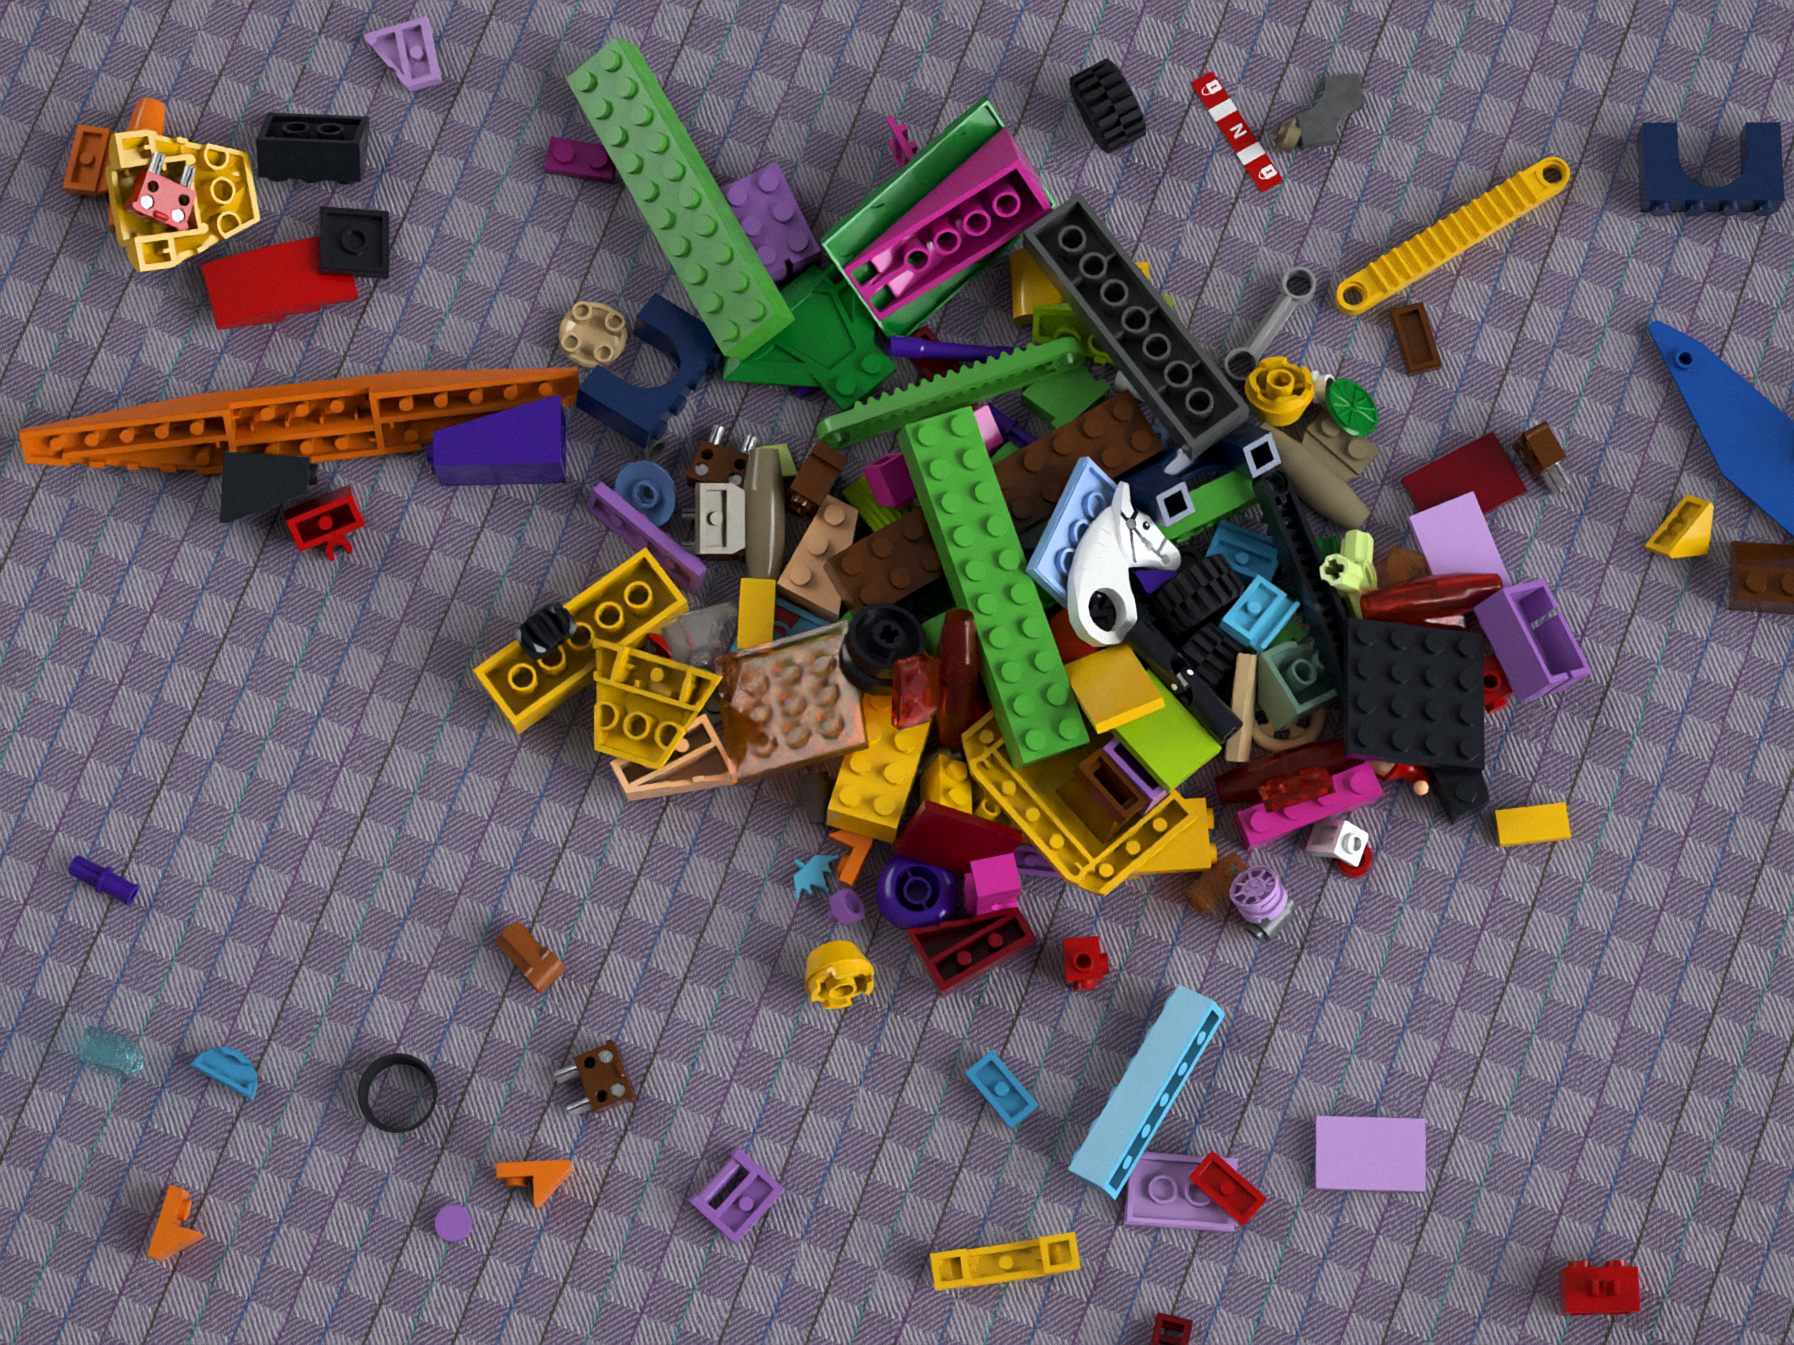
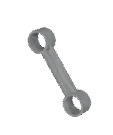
M1298 266L1286 271L1280 286L1281 294L1243 347L1235 348L1227 354L1224 361L1223 374L1231 385L1245 387V381L1248 376L1238 377L1232 374L1228 368L1230 361L1238 357L1245 358L1251 362L1254 371L1259 367V359L1294 309L1311 301L1316 289V278L1309 269ZM1292 277H1302L1309 282L1311 286L1310 292L1303 296L1293 295L1288 291L1286 282Z

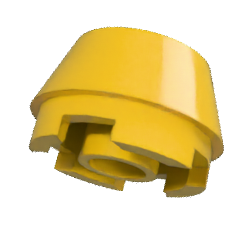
M1276 356L1259 362V367L1250 373L1245 381V393L1254 415L1261 422H1267L1272 426H1287L1300 418L1313 399L1314 385L1311 373L1306 366L1303 365L1301 369L1294 364L1287 363V357Z
M844 940L828 942L815 948L808 955L804 989L810 995L811 1001L822 1002L824 1009L848 1007L853 1005L851 998L860 995L862 992L867 996L872 992L874 988V968L854 943Z

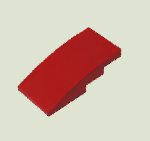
M319 236L235 254L202 264L200 267L217 330L282 322L287 315L320 311L322 305L355 301L358 297L353 277L319 274Z

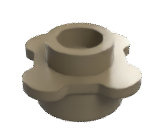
M1292 118L1286 124L1281 122L1272 137V141L1276 142L1273 148L1274 153H1277L1279 149L1290 153L1295 147L1302 132L1301 128L1295 126V118Z

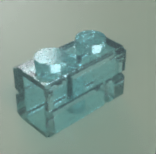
M92 1026L85 1029L77 1054L78 1061L92 1072L106 1076L111 1075L114 1078L130 1081L131 1078L133 1079L134 1074H139L144 1061V1053H141L140 1047L129 1037L111 1031L108 1033L104 1029Z

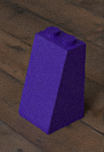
M553 395L433 432V444L427 445L428 465H431L432 475H437L441 486L567 483L566 414L561 396Z

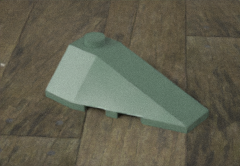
M1315 640L1308 644H1296V641H1287L1257 656L1258 702L1276 732L1339 700L1335 687H1329L1330 675H1324L1325 663L1319 662L1318 659L1320 651L1313 648Z

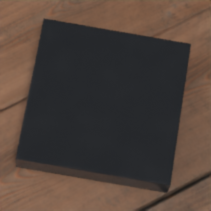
M320 206L319 274L388 279L389 211Z

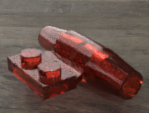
M1453 572L1406 579L1362 593L1360 608L1362 616L1366 620L1405 622L1407 625L1471 632V628L1461 614L1473 611L1475 606L1501 590L1503 583L1497 573Z
M952 609L946 612L936 657L923 653L894 662L891 725L898 731L927 723L929 718L935 714L940 743L952 748L963 746L961 734L972 726L978 692L979 647L975 617L971 611Z
M1344 738L1307 742L1252 759L1215 777L1214 782L1222 805L1261 801L1266 813H1270L1336 793L1331 776L1358 765L1359 760L1344 758Z

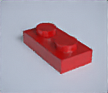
M1213 1150L1187 1178L1242 1228L1267 1201L1265 1196Z

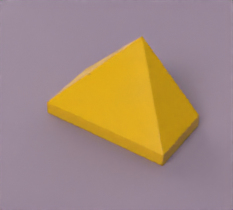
M1686 494L1644 545L1648 551L1671 559L1708 555L1714 506L1709 501Z

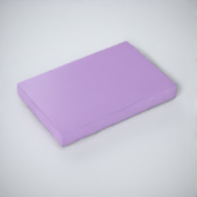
M1473 491L1407 518L1446 615L1482 602L1502 588L1512 586Z
M1316 1116L1315 1190L1425 1193V1119Z
M1143 1152L1126 1181L1124 1225L1233 1233L1235 1221L1187 1179L1206 1156ZM1221 1157L1237 1171L1238 1158Z

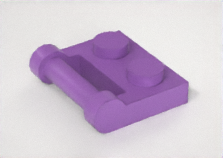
M737 1146L729 1154L731 1158L708 1184L698 1194L694 1192L687 1200L735 1245L785 1191L778 1182ZM743 1167L749 1174L715 1211L709 1203Z

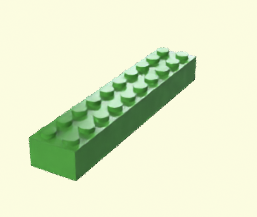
M615 37L570 74L566 81L722 354L745 360L795 321V318L639 48L635 44Z
M967 406L904 425L898 433L897 439L1014 771L1081 750L1090 743V739L1034 581L1025 572L1028 565L972 407Z

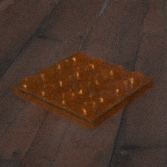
M848 620L715 658L716 673L723 676L718 684L729 779L734 786L869 748L862 693L845 679L839 668L838 653L850 625Z

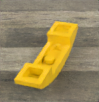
M1075 1232L1039 1237V1239L968 1250L964 1248L930 1254L935 1291L1006 1283L1081 1269Z

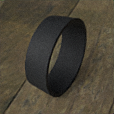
M403 1053L385 1055L374 1061L363 1073L358 1086V1103L364 1117L372 1125L386 1132L402 1133L420 1127L433 1113L437 1101V1083L430 1068L420 1059ZM398 1064L410 1065L422 1071L429 1079L433 1089V1101L427 1114L418 1123L403 1129L390 1128L380 1123L372 1114L368 1102L369 1088L374 1078L382 1070Z

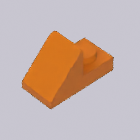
M840 830L829 834L828 839L829 842L851 852L850 856L846 854L842 856L836 869V874L840 875L838 879L840 886L853 890L877 839Z
M570 1160L496 1163V1177L500 1182H506V1187L528 1186V1181H533L534 1206L536 1209L540 1208L573 1172Z
M169 1185L147 1253L149 1258L161 1262L205 1237L201 1232L179 1226L181 1220L186 1221L192 1204V1201L188 1199L190 1193L186 1190Z

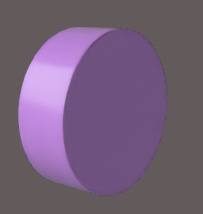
M448 1205L442 1208L436 1215V1232L447 1242L457 1243L463 1241L472 1230V1218L463 1207Z

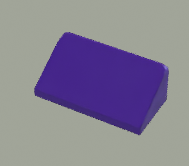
M1175 570L1134 571L1132 586L1136 592L1143 595L1142 602L1147 603L1149 601L1152 603L1155 595L1178 574Z

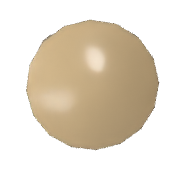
M580 301L573 305L572 309L566 313L560 323L558 338L563 352L571 361L584 367L595 368L597 364L600 366L609 365L621 355L626 346L628 332L623 315L604 303Z

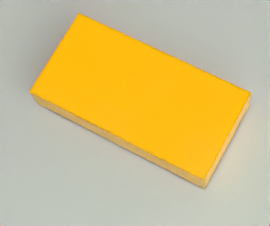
M741 578L737 649L773 650L776 580Z
M1566 802L1495 810L1493 813L1499 848L1568 840L1571 838Z

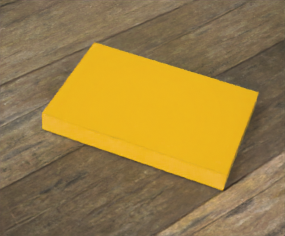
M1125 641L1063 665L1073 694L1097 734L1165 707L1158 689Z

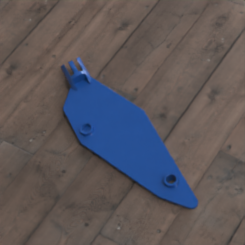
M1653 321L1649 325L1648 331L1722 476L1794 538V421L1703 343L1661 321ZM1679 359L1685 360L1688 365L1682 364Z

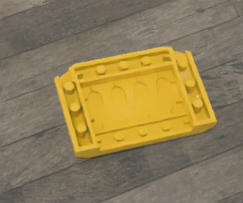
M1075 698L1090 743L1081 750L1014 771L994 711L991 709L961 734V741L970 775L1012 823L1022 831V834L1066 883L1104 898L1197 819L1198 814L1174 788L1144 816L1139 812L1134 814L1129 819L1126 827L1102 845L1058 796L1055 790L1074 776L1072 771L1079 763L1097 749H1102L1115 738L1111 731L1108 730L1097 734Z

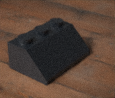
M268 112L256 138L258 178H268L274 182L302 179L306 183H318L322 180L337 181V183L343 185L361 182L367 161L369 116Z

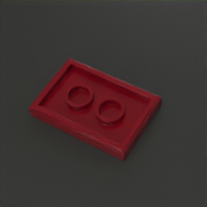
M1494 432L1403 477L1400 481L1418 513L1473 491L1484 516L1525 495L1528 491Z
M925 799L893 842V853L964 875L965 873H970V861L1013 853L1022 842V831Z

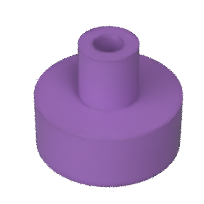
M843 888L831 896V909L827 911V916L832 923L839 921L845 926H852L864 918L865 908L863 902L852 889Z

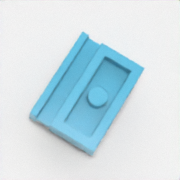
M1258 574L1223 617L1218 627L1244 646L1254 648L1257 651L1256 654L1259 655L1267 649L1295 614L1300 603L1290 601L1286 598V593Z

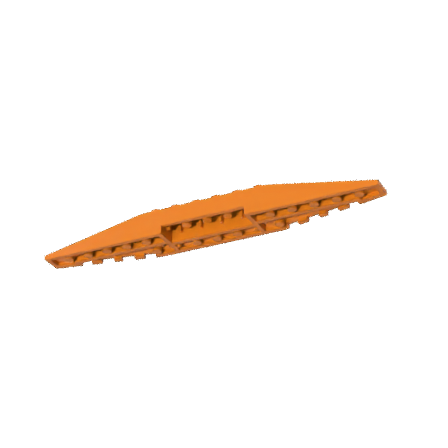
M578 367L401 371L195 394L19 429L18 433L25 464L71 466V463L89 464V468L105 469V465L125 466L127 467L126 470L139 471V468L161 469V472L177 473V470L197 471V474L209 475L223 473L225 451L312 456L311 463L414 452L421 450L424 445L433 443V432L553 395L561 396L563 407L575 404L578 388L580 387Z

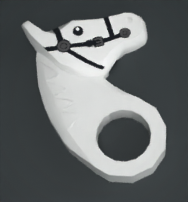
M1123 481L1119 482L1111 505L1106 507L1095 518L1081 538L1075 551L1067 580L1070 624L1078 637L1093 647H1110L1119 644L1136 623V605L1130 587L1128 568L1143 567L1149 570L1176 571L1181 564V556L1178 549L1160 532L1149 515L1131 505L1129 484ZM1095 591L1105 593L1115 606L1116 621L1109 632L1098 628L1090 617L1089 600Z

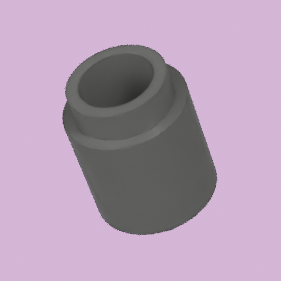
M1288 896L1285 908L1277 917L1269 920L1267 917L1262 919L1259 924L1246 921L1245 929L1257 941H1261L1263 938L1271 941L1294 917L1292 912L1297 906Z

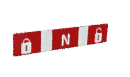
M1211 71L1191 82V85L1259 190L1263 193L1281 183L1283 179L1215 74Z

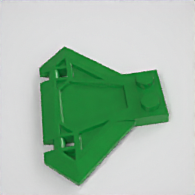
M827 253L825 257L831 264L821 271L813 264L780 291L795 321L745 360L725 356L723 382L820 388L841 412L853 409L856 401H863L897 372V367L874 343V318ZM840 274L844 279L835 286L832 280Z

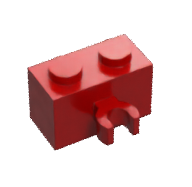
M350 484L285 510L286 523L299 552L326 542L325 553L331 562L335 560L332 548L337 544L343 545L348 555L352 553L351 542L343 534L365 526L364 515Z
M1626 1260L1605 1261V1267H1591L1590 1261L1568 1262V1268H1563L1559 1271L1561 1316L1631 1315L1641 1311L1638 1266L1627 1267Z

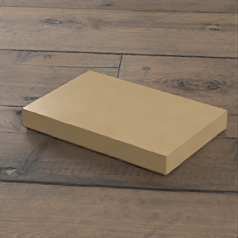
M1237 654L1230 709L1244 724L1233 737L1226 741L1224 758L1227 761L1249 762L1258 696V655Z

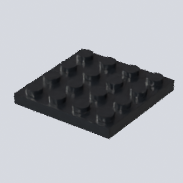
M1348 617L1343 622L1344 758L1474 773L1482 772L1485 769L1483 634Z

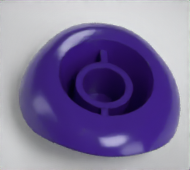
M903 855L895 856L885 865L878 878L876 888L877 903L882 915L890 924L902 930L915 927L922 928L944 922L954 911L959 896L958 884L952 871Z

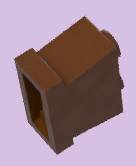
M818 441L785 493L786 510L796 517L803 518L806 516L811 519L844 468L848 458Z
M1101 748L1079 763L1072 771L1074 776L1055 790L1058 796L1102 845L1126 827L1129 819L1149 802Z

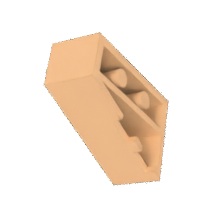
M827 494L777 582L778 595L835 625L841 619L844 602L823 566L828 558L855 544L859 526L858 509Z
M706 714L695 718L661 770L621 758L610 762L612 771L628 801L739 784L738 774Z

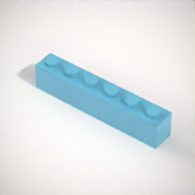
M1178 984L1174 993L1167 997L1162 1013L1156 1023L1148 1029L1145 1041L1138 1053L1130 1059L1122 1080L1110 1092L1107 1105L1101 1115L1091 1124L1090 1133L1083 1145L1072 1156L1071 1165L1068 1170L1081 1183L1116 1200L1225 1016V1013L1214 1000Z

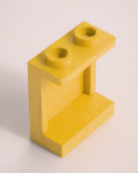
M1206 798L1185 799L1198 814L1197 819L1125 880L1138 879L1139 875L1195 871H1202V875L1210 874L1211 864H1217L1216 843H1209L1208 829H1214L1213 808H1206Z

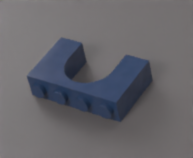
M1780 122L1745 123L1739 135L1740 177L1734 182L1721 187L1701 185L1684 172L1679 160L1677 123H1642L1637 134L1640 212H1650L1653 216H1666L1671 214V212H1685L1687 216H1701L1706 212H1719L1722 216H1735L1740 212H1754L1756 216H1769L1778 212L1785 200Z
M654 293L636 316L633 335L667 355L676 367V376L662 386L641 388L627 383L597 364L578 388L576 400L577 408L645 450L653 439L659 441L667 430L668 420L672 415L676 417L680 415L687 403V396L690 392L694 391L696 393L701 388L706 379L705 373L710 367L715 369L724 357L703 321L657 293Z
M1245 422L1191 461L1180 446L1175 444L1114 479V482L1117 485L1120 481L1128 483L1130 498L1132 499L1131 505L1149 515L1154 523L1167 528L1195 512L1185 483L1188 480L1218 470H1231L1254 479L1282 462L1272 433Z

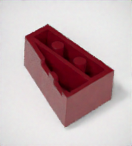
M1018 907L975 915L971 918L940 922L937 925L906 929L907 941L941 998L946 997L1035 946L1036 941L1034 933Z

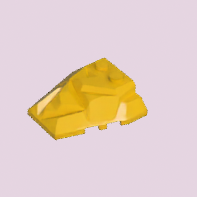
M151 130L130 131L111 135L109 146L111 164L106 168L105 176L117 240L121 248L127 247L129 261L137 273L172 268L192 255L198 254L208 249L209 246L227 239L260 221L248 152L209 143L202 145L188 142L187 138L178 136L171 138L157 135L156 131ZM155 151H159L166 156L159 175L178 184L185 165H191L196 168L190 189L197 191V195L187 221L189 226L187 230L171 231L129 213L123 208V205L128 203L138 172L148 170Z

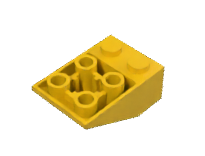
M939 754L921 776L920 805L926 799L1018 829L971 777L967 763ZM1022 834L1021 844H1031Z

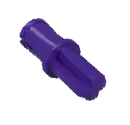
M988 403L1004 442L1012 441L1022 449L1038 440L1018 425V419L1012 420L993 406L992 403Z
M77 855L70 863L69 874L95 887V892L97 893L104 892L124 902L127 906L137 896L139 885L133 884L114 874L111 867L105 869L80 855Z

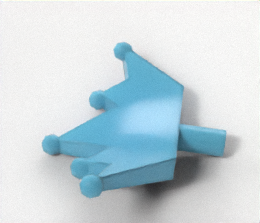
M838 854L835 856L814 855L806 865L798 858L795 859L793 864L801 870L794 875L796 889L794 897L798 899L802 890L811 895L813 891L810 889V886L825 890L828 893L830 889L826 887L823 873L831 875L833 871L830 870L828 864L835 859H839L840 856Z

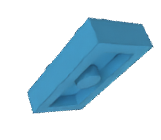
M993 1050L964 1073L1010 1130L1039 1107L1037 1102Z

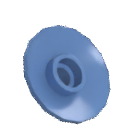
M645 460L632 462L620 471L615 481V491L621 495L623 500L637 511L644 513L649 521L657 527L662 526L672 518L677 507L678 495L675 484L667 471L656 463ZM649 487L652 489L654 496L650 494Z

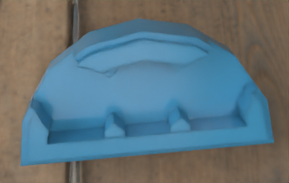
M226 1046L212 1048L198 1054L189 1064L190 1067L246 1098L254 1100L258 1088L257 1073L251 1061L240 1051Z

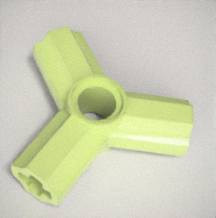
M1358 529L1347 531L1345 538L1341 540L1340 554L1326 556L1325 562L1319 567L1321 579L1329 582L1331 586L1336 588L1341 599L1344 598L1351 618L1387 622L1376 593L1377 576L1372 565L1374 540L1369 533L1361 532Z

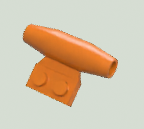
M140 98L124 132L151 130L156 131L157 135L164 136L165 104L152 98ZM87 125L77 126L63 184V189L67 193L99 197V195L108 192L105 172L106 168L111 164L109 146L111 135L115 133L110 128ZM109 200L108 228L116 232L111 202Z

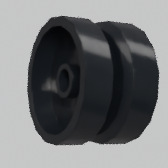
M874 603L865 606L853 616L838 653L839 668L850 684L867 694L889 696L900 692L910 683L926 646L925 631L918 619L902 607L891 603Z

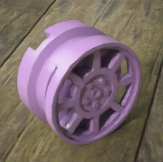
M1255 866L1244 870L1234 879L1230 887L1232 901L1245 920L1250 923L1259 924L1262 919L1267 917L1269 920L1274 919L1283 911L1288 899L1287 892L1281 882H1279L1275 872L1266 866ZM1249 876L1248 881H1246L1245 883H1241V881L1244 878ZM1237 887H1241L1239 892L1235 894Z

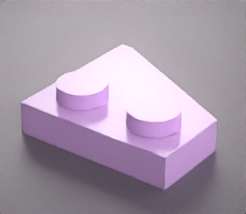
M426 16L364 34L365 40L410 92L442 83L430 22Z

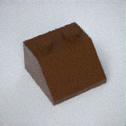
M1731 541L1729 610L1794 615V545Z

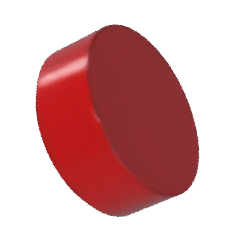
M1365 845L1358 866H1350L1336 858L1338 870L1348 878L1364 876L1369 871L1373 862L1371 850L1367 845Z

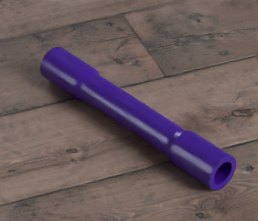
M890 335L887 354L888 356L915 359L933 358L964 362L978 360L980 363L986 364L989 356L998 360L1003 351L1009 356L1013 355L1015 347L979 346Z

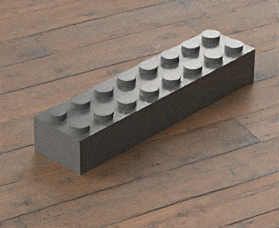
M1080 192L1023 231V247L1190 461L1247 421L1249 414L1247 404Z

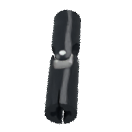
M1148 618L1139 621L1127 632L1123 640L1161 682L1171 690L1182 705L1219 745L1224 744L1240 730L1244 724L1240 718L1187 663L1185 658Z

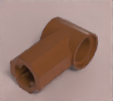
M518 921L507 926L495 940L499 948L520 968L519 972L540 994L567 970L563 963L546 946L543 948Z

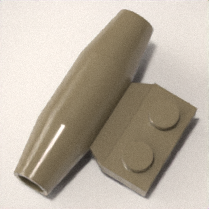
M1327 407L1306 428L1301 443L1269 423L1264 422L1260 428L1272 433L1282 462L1277 467L1282 468L1288 474L1296 494L1316 512L1347 531L1359 529L1371 515V511L1346 482L1356 479L1379 454L1380 450L1364 436L1358 437L1344 431L1333 420Z
M753 448L749 450L743 489L733 483H695V554H733L744 548L748 578L776 580V590L785 551V488L778 449Z

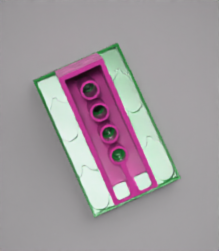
M986 95L944 128L945 131L915 154L908 164L861 201L862 204L829 229L825 236L820 239L826 252L888 339L890 335L910 336L1022 237L1023 231L1052 212L1053 208L1057 206L1056 200Z

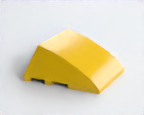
M593 637V649H596V671H593V678L596 681L597 704L594 705V749L624 760L661 770L723 676L652 653Z

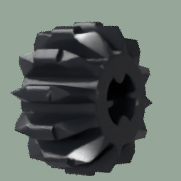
M553 602L538 610L526 622L521 624L520 628L516 631L515 637L526 654H529L533 660H539L555 651L570 639L578 626L567 608H564L560 602Z

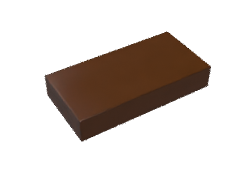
M1423 302L1389 310L1388 315L1407 377L1441 369V359Z

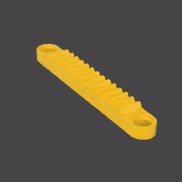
M1547 157L1523 172H1518L1513 178H1508L1503 184L1495 186L1490 192H1485L1479 199L1472 200L1469 205L1462 206L1456 213L1449 214L1446 219L1439 220L1433 227L1426 228L1423 233L1416 234L1410 241L1403 242L1400 247L1393 248L1387 255L1380 256L1377 261L1370 262L1364 269L1347 278L1338 286L1335 295L1337 309L1347 316H1357L1554 197L1566 187L1570 178L1568 164L1561 158ZM1548 168L1557 169L1561 174V180L1557 183H1549L1544 179L1543 171ZM1350 289L1357 290L1362 295V301L1357 305L1347 304L1343 298V293Z

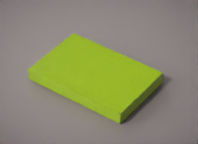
M1148 669L1146 672L1161 694L1165 707L1110 729V731L1157 783L1169 793L1217 755L1222 747Z

